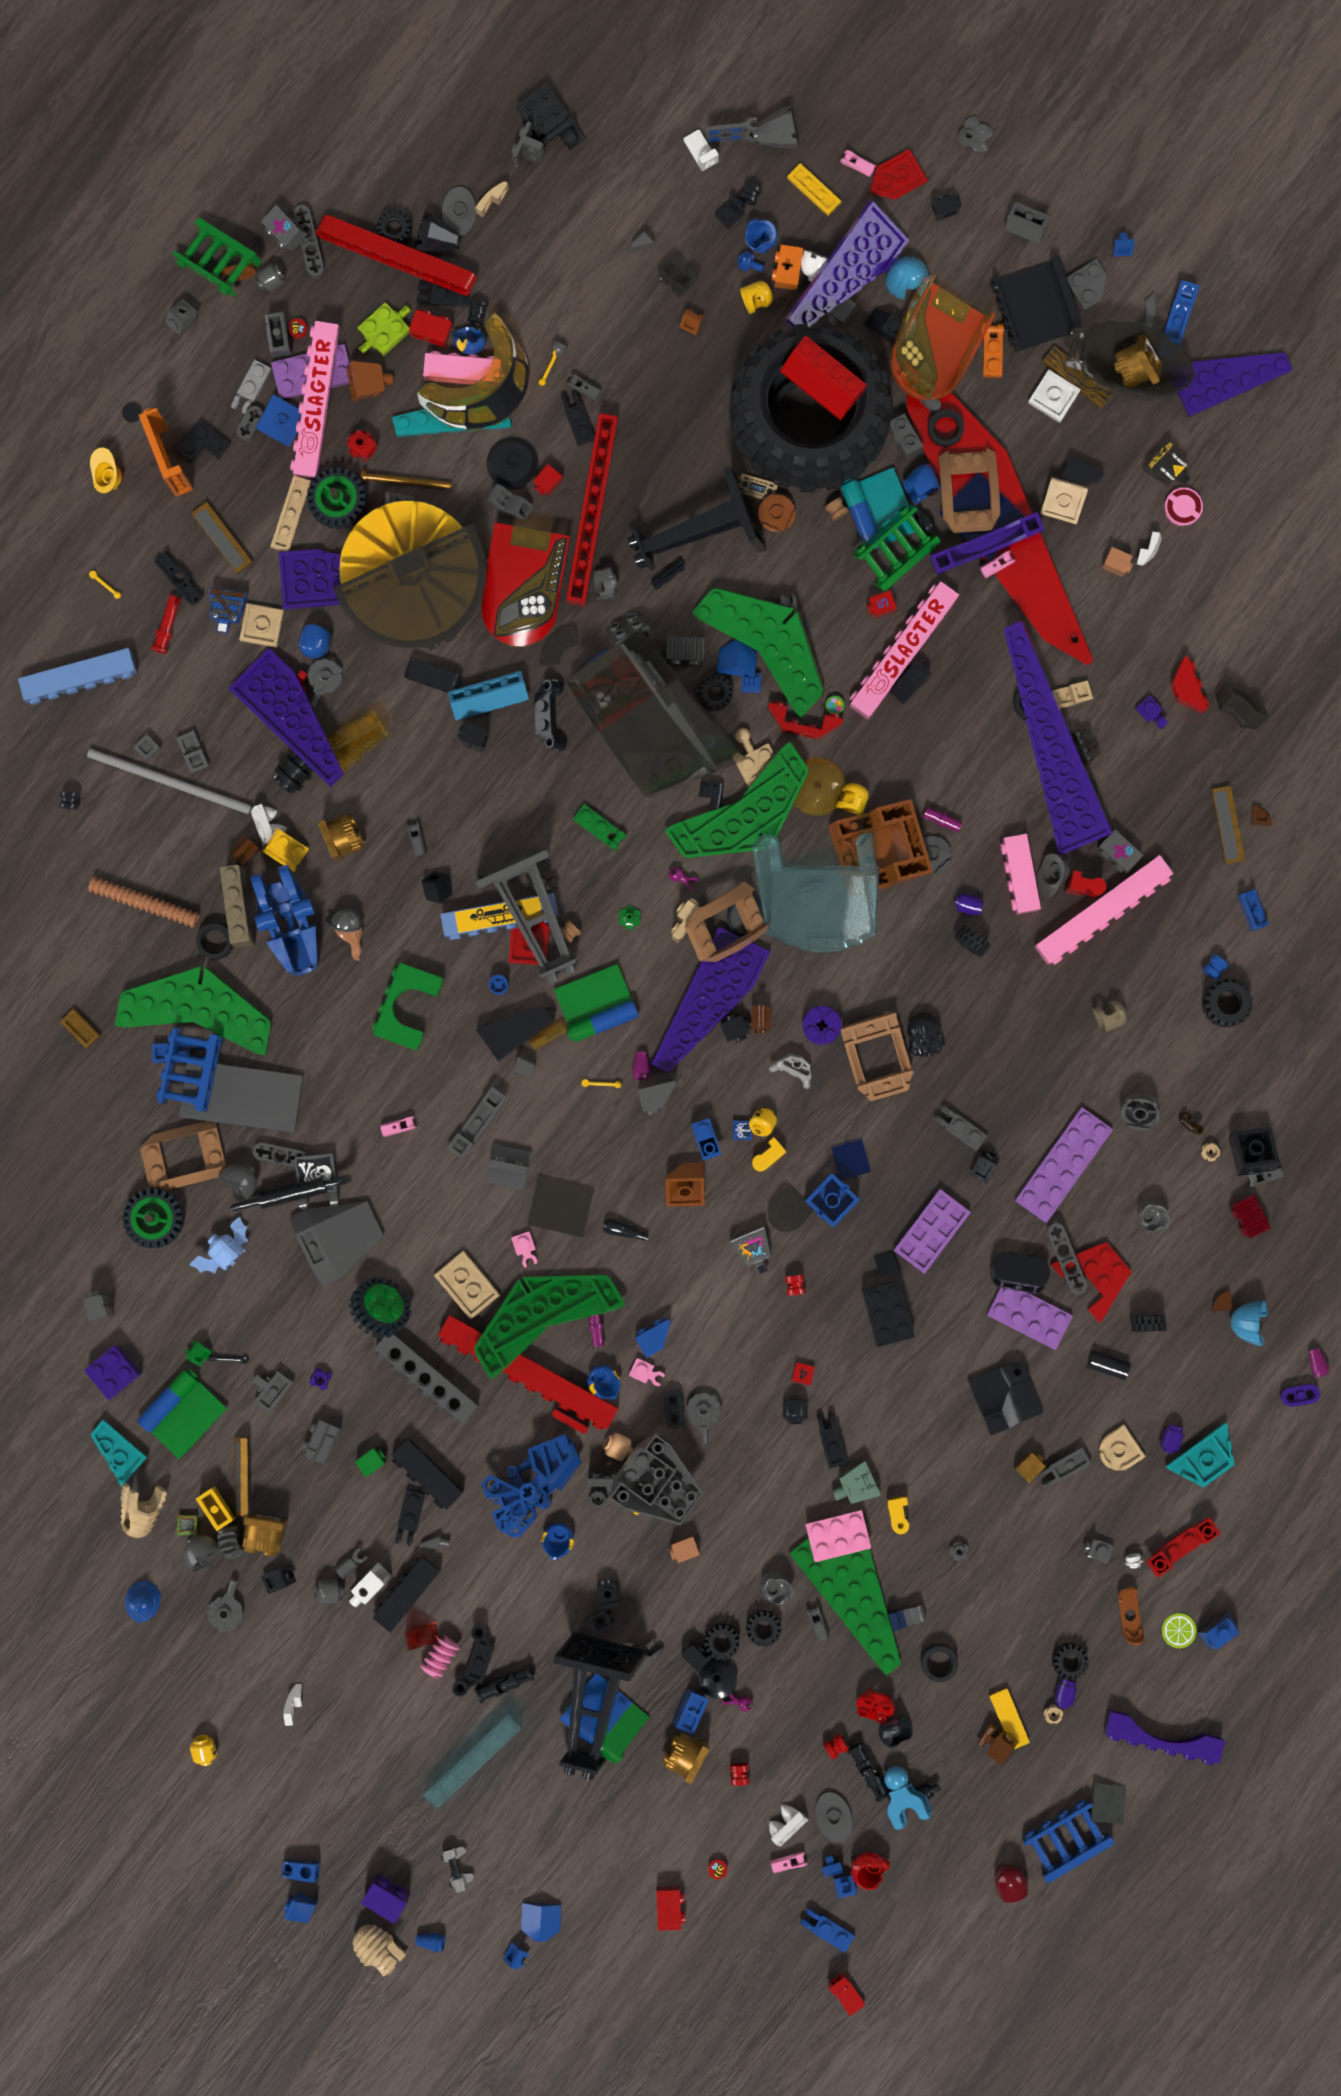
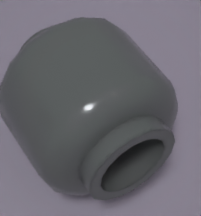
M268 263L258 270L256 282L262 290L266 289L272 292L284 284L285 273L278 264Z
M336 1578L320 1579L314 1585L315 1600H318L320 1604L337 1603L340 1596H343V1585H339Z

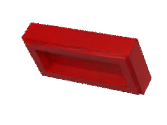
M557 1408L552 1413L553 1417L582 1434H585L589 1428Z

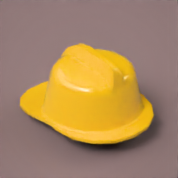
M104 447L96 449L90 459L95 489L100 493H108L112 489H118L122 480V472L116 466L113 454Z

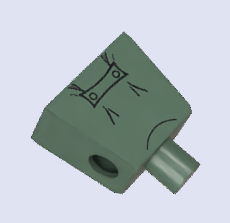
M864 1460L841 1475L839 1480L842 1486L832 1490L836 1501L847 1496L851 1504L881 1495Z

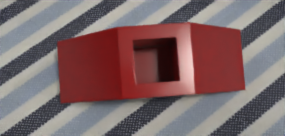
M1186 656L1181 660L1170 686L1177 703L1202 714L1208 710V699L1201 692L1202 683L1195 676L1194 671L1196 668L1193 660H1189V657Z

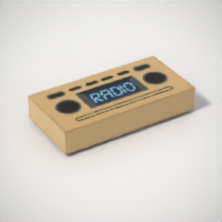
M743 473L740 478L742 482L739 483L740 488L743 487L747 496L759 500L776 494L778 488L773 482Z

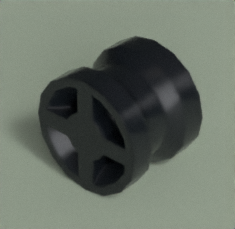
M746 182L743 187L744 191L740 193L739 199L746 204L755 206L757 197L761 195L762 190L758 186Z
M60 792L62 799L59 803V808L78 810L77 800L80 794Z

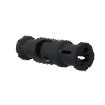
M527 1664L523 1669L516 1672L511 1671L507 1676L498 1677L491 1680L489 1684L480 1688L475 1687L474 1689L479 1702L482 1704L484 1700L493 1696L498 1697L509 1692L511 1689L520 1687V1684L529 1680L534 1681L535 1679L530 1666ZM497 1682L500 1683V1688H501V1689H499L498 1686L496 1685Z
M862 1742L857 1743L847 1753L853 1757L856 1762L855 1766L862 1778L867 1780L866 1785L868 1788H871L876 1796V1802H880L890 1796V1790L886 1789L882 1782V1776L877 1772L872 1759L866 1755L862 1748Z

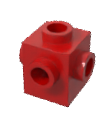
M357 430L356 433L353 432L347 439V447L350 450L349 454L356 459L360 457L365 462H368L378 446L372 440L373 436L366 431L362 433Z

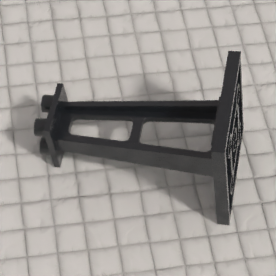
M731 466L723 469L731 490L729 493L731 501L645 540L641 532L636 528L632 529L634 535L628 537L627 540L630 548H633L634 551L640 550L639 554L633 556L636 565L640 569L648 567L651 571L655 570L651 556L738 527H742L745 530L749 542L759 553L766 551L748 497L743 487L740 488L739 483L742 481Z
M573 1632L556 1653L553 1661L554 1664L575 1668L568 1748L566 1754L559 1762V1766L564 1767V1774L575 1775V1771L579 1770L583 1771L582 1778L593 1780L594 1774L597 1775L606 1762V1758L601 1757L620 1681H630L647 1658L648 1650ZM586 1671L610 1677L601 1711L583 1707ZM582 1715L599 1720L591 1754L578 1751Z

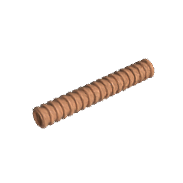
M96 876L90 881L88 888L90 893L94 892L102 897L105 895L108 899L111 897L113 901L117 900L119 903L122 901L125 905L128 903V906L133 905L136 909L138 907L140 910L145 909V912L151 911V914L162 915V918L168 917V920L173 919L174 922L185 923V926L190 925L191 928H194L198 922L199 912L197 911L194 913L191 909L189 911L187 908L182 909V906L177 907L176 904L165 903V900L159 901V898L148 897V894L143 895L142 892L131 891V888L126 889L125 886L114 885L113 882L103 881L102 878L98 879Z

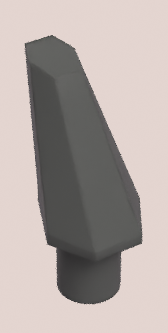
M441 1534L422 1541L420 1549H439V1546L449 1547L450 1539L441 1538Z

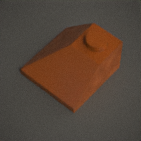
M684 1162L665 1176L666 1207L705 1206L703 1162Z

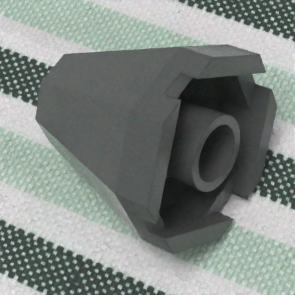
M791 106L781 108L756 124L758 131L753 132L754 140L759 141V145L787 149L799 147Z

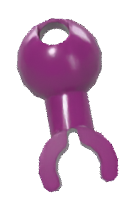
M673 867L669 870L668 876L670 880L683 882L688 890L692 891L693 887H690L687 880L698 882L697 878H689L684 875L679 867ZM671 870L675 872L674 875L670 874Z
M733 1693L729 1695L733 1700L722 1701L724 1705L731 1703L738 1705L740 1710L744 1712L750 1711L753 1707V1701L750 1697L743 1696L739 1698L734 1696Z

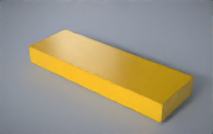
M801 163L787 176V179L827 216L841 204V200Z
M1004 1688L990 1694L989 1697L1003 1730L1012 1733L1016 1740L1019 1741L1015 1749L1030 1743L1008 1689Z

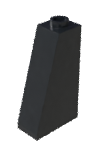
M540 1006L477 1028L476 1031L497 1061L500 1062L555 1023L553 1020L555 1014L550 1007L546 1009L544 1006Z

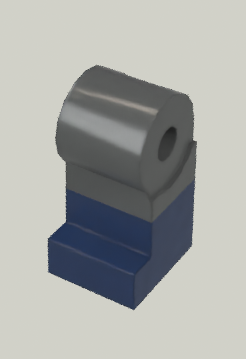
M922 1604L887 1612L893 1632L927 1620Z

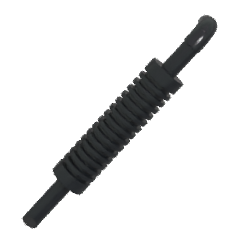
M344 1175L325 1180L324 1176L317 1179L314 1178V1180L310 1179V1181L299 1182V1184H291L288 1187L282 1186L273 1190L258 1192V1198L234 1203L230 1206V1209L238 1211L258 1205L262 1209L272 1207V1205H282L283 1202L284 1204L291 1201L294 1202V1199L298 1201V1199L309 1198V1196L313 1197L320 1195V1193L326 1194L328 1193V1188L350 1183L352 1177Z

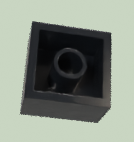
M1271 1127L1233 1132L1229 1143L1238 1176L1270 1172L1277 1169L1280 1160Z

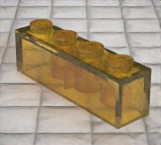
M373 710L327 736V739L345 774L348 771V767L354 762L360 761L362 759L361 756L366 751H371L388 736V733Z

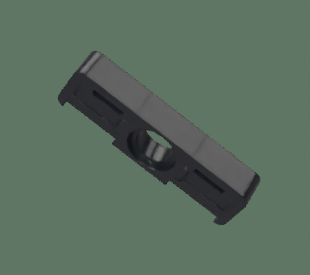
M164 551L161 553V557L154 559L155 564L191 606H194L204 597L203 593L196 588L189 576L171 558L169 552ZM179 573L183 574L184 581L182 583H175L174 576Z

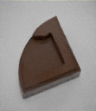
M1252 806L1251 825L1271 826V819L1266 811L1259 806Z
M1225 1291L1215 1299L1212 1305L1213 1312L1232 1310L1231 1291Z

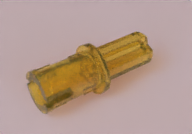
M560 1022L547 1031L543 1030L542 1034L529 1040V1042L536 1051L564 1034L566 1028Z

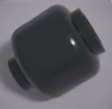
M791 1395L790 1399H786L783 1402V1418L787 1420L788 1424H802L807 1419L808 1403L806 1400L801 1399L800 1395Z

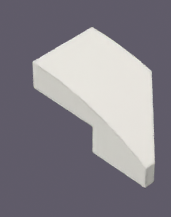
M1152 533L1148 550L1141 548L1137 565L1143 566L1155 556L1162 539L1160 533Z
M296 1684L288 1695L283 1712L285 1726L293 1725L294 1707H302V1684Z

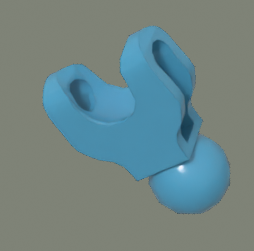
M893 1766L887 1769L884 1781L886 1786L892 1790L889 1793L891 1802L887 1813L894 1828L901 1830L906 1826V1808L915 1810L922 1820L930 1819L932 1817V1809L928 1798L923 1793L915 1790L912 1783L908 1784V1773L905 1769Z

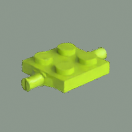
M386 303L380 306L357 327L366 339V342L358 347L360 352L364 354L372 347L383 356L386 355L409 334V327L403 318L411 310L405 305L397 313Z

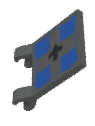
M753 117L745 123L709 126L706 130L707 143L746 140L754 143L756 141L750 134L757 132L758 126L752 127L751 123H756L758 120Z

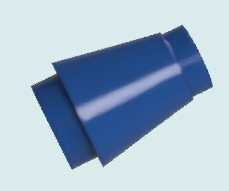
M441 1933L417 1934L415 1944L438 1953V1951L444 1950L445 1935H441Z

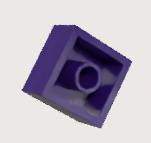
M119 1345L113 1346L84 1370L107 1400L116 1397L142 1375Z
M376 1875L361 1904L395 1924L406 1906L410 1895L407 1894L408 1891L399 1885L397 1887L392 1885L391 1880L387 1877Z

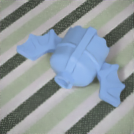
M238 1217L230 1226L234 1238L228 1234L221 1236L214 1234L208 1240L210 1244L208 1255L212 1259L209 1260L197 1256L190 1263V1266L197 1268L200 1273L211 1271L213 1274L216 1273L218 1267L226 1271L227 1266H233L236 1263L234 1260L239 1257L238 1254L246 1251L241 1245L248 1242L245 1236L247 1226L243 1225L241 1218Z

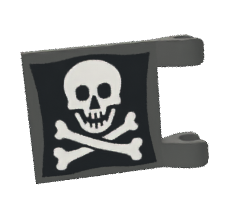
M333 1153L295 1157L298 1184L299 1182L310 1181V1179L314 1180V1178L317 1179L324 1176L325 1180L336 1178ZM337 1186L328 1188L330 1205H338ZM308 1198L299 1200V1207L301 1209L308 1207Z

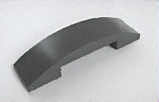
M492 1086L447 1149L463 1159L508 1097Z

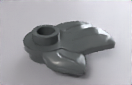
M972 116L964 122V128L958 133V141L960 145L964 147L970 146L976 152H985L988 150L985 141L992 136L993 130L988 125L980 124L977 116Z

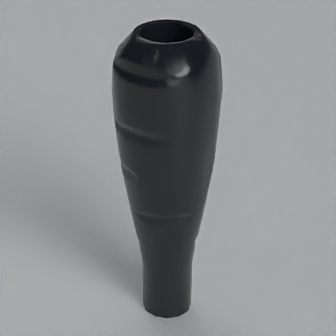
M614 1219L605 1220L602 1228L605 1233L619 1237L647 1241L649 1234L638 1231Z

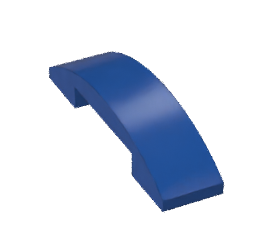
M1181 280L1158 350L1159 355L1176 360L1199 285Z

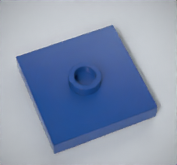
M272 395L255 429L290 447L297 433V421H301L302 414L299 413V409Z

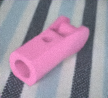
M845 150V156L841 158L840 162L871 177L876 165L849 150ZM851 159L856 160L855 164L850 162Z
M1007 551L981 566L980 570L983 576L988 578L1013 564L1015 559L1011 558V552ZM1003 558L1006 564L1001 566L999 560Z
M414 1116L380 1124L383 1137L417 1128V1126H414ZM405 1121L407 1128L402 1129L400 1122Z
M798 1852L770 1860L773 1873L806 1866L807 1862L803 1857L805 1853ZM796 1858L797 1863L791 1864L790 1859Z

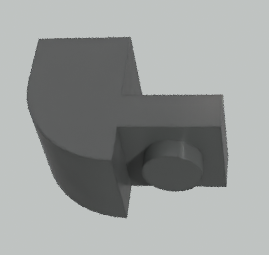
M496 484L488 500L497 511L522 522H526L533 507L523 497L510 493L498 484Z

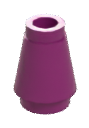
M636 1052L632 1069L634 1080H649L651 1074L647 1052Z
M1320 1348L1308 1351L1311 1372L1315 1378L1330 1374V1367Z

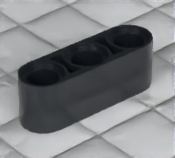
M410 658L404 677L446 693L458 689L462 676L412 658Z

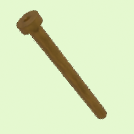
M361 469L360 480L362 483H366L367 480L440 489L452 488V483L447 481L367 473V470Z

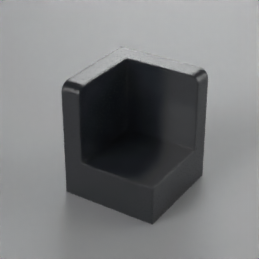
M433 871L421 880L425 898L428 901L441 904L452 895L449 878L446 874Z

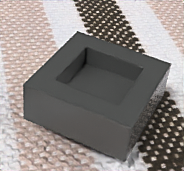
M147 734L133 746L146 761L161 749Z

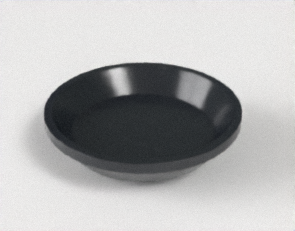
M515 437L505 438L498 441L490 449L487 456V470L496 484L507 489L522 488L535 477L538 470V457L534 448L525 440Z

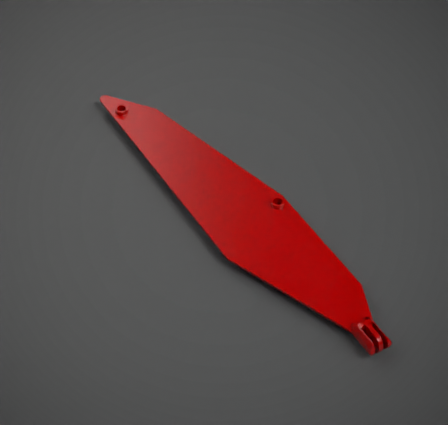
M899 349L900 357L908 373L907 378L913 385L918 381L921 383L917 372L902 358ZM934 375V379H933L932 385H931L930 389L928 390L929 392H931V389H932L933 384H934V382H935V379H936V376H935V375ZM951 392L938 399L941 402L940 410H954L964 421L962 438L951 447H940L931 441L928 435V424L934 413L930 412L918 399L907 394V411L923 445L928 462L936 472L939 482L940 468L938 457L949 451V454L986 452V448L996 454L1000 516L992 530L963 532L969 541L1032 514L1007 451ZM943 417L936 422L935 432L942 439H950L957 432V424L952 418ZM987 472L951 475L953 504L956 502L960 504L959 508H954L953 506V512L990 510ZM1041 533L982 557L988 563L1003 553L1010 551V556L1012 559H1015V562L995 573V576L1044 641L1086 665L1092 663L1093 658ZM1003 558L999 560L1001 566L1006 564ZM1076 637L1078 639V642L1073 643L1071 641V638Z

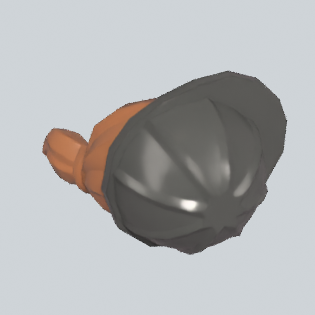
M351 908L338 909L334 914H330L325 918V923L334 929L338 937L351 945L352 957L359 961L362 951L360 946V938L362 936L361 918Z

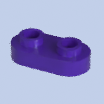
M1313 1384L1285 1388L1281 1392L1280 1399L1284 1405L1289 1407L1312 1404L1318 1401L1320 1391ZM1307 1390H1311L1312 1395L1310 1397L1306 1396ZM1289 1393L1293 1395L1292 1400L1287 1399Z

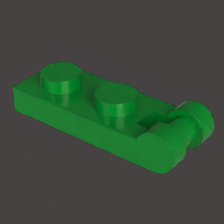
M585 804L573 818V821L614 851L618 849V844L621 840L624 841L627 837L626 834ZM611 832L615 834L612 841L607 838Z

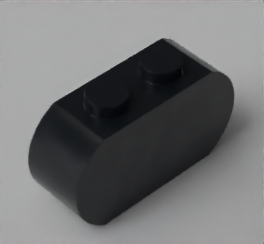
M1009 1251L1003 1252L995 1258L990 1270V1277L998 1288L1037 1294L1045 1288L1050 1278V1267L1043 1258H1038L1035 1255H1019L1017 1252Z

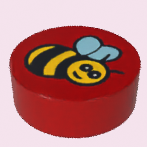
M293 319L288 324L289 334L293 338L301 339L307 334V325L302 319Z
M718 1858L713 1859L708 1865L709 1875L717 1880L724 1878L727 1874V1864L725 1861Z

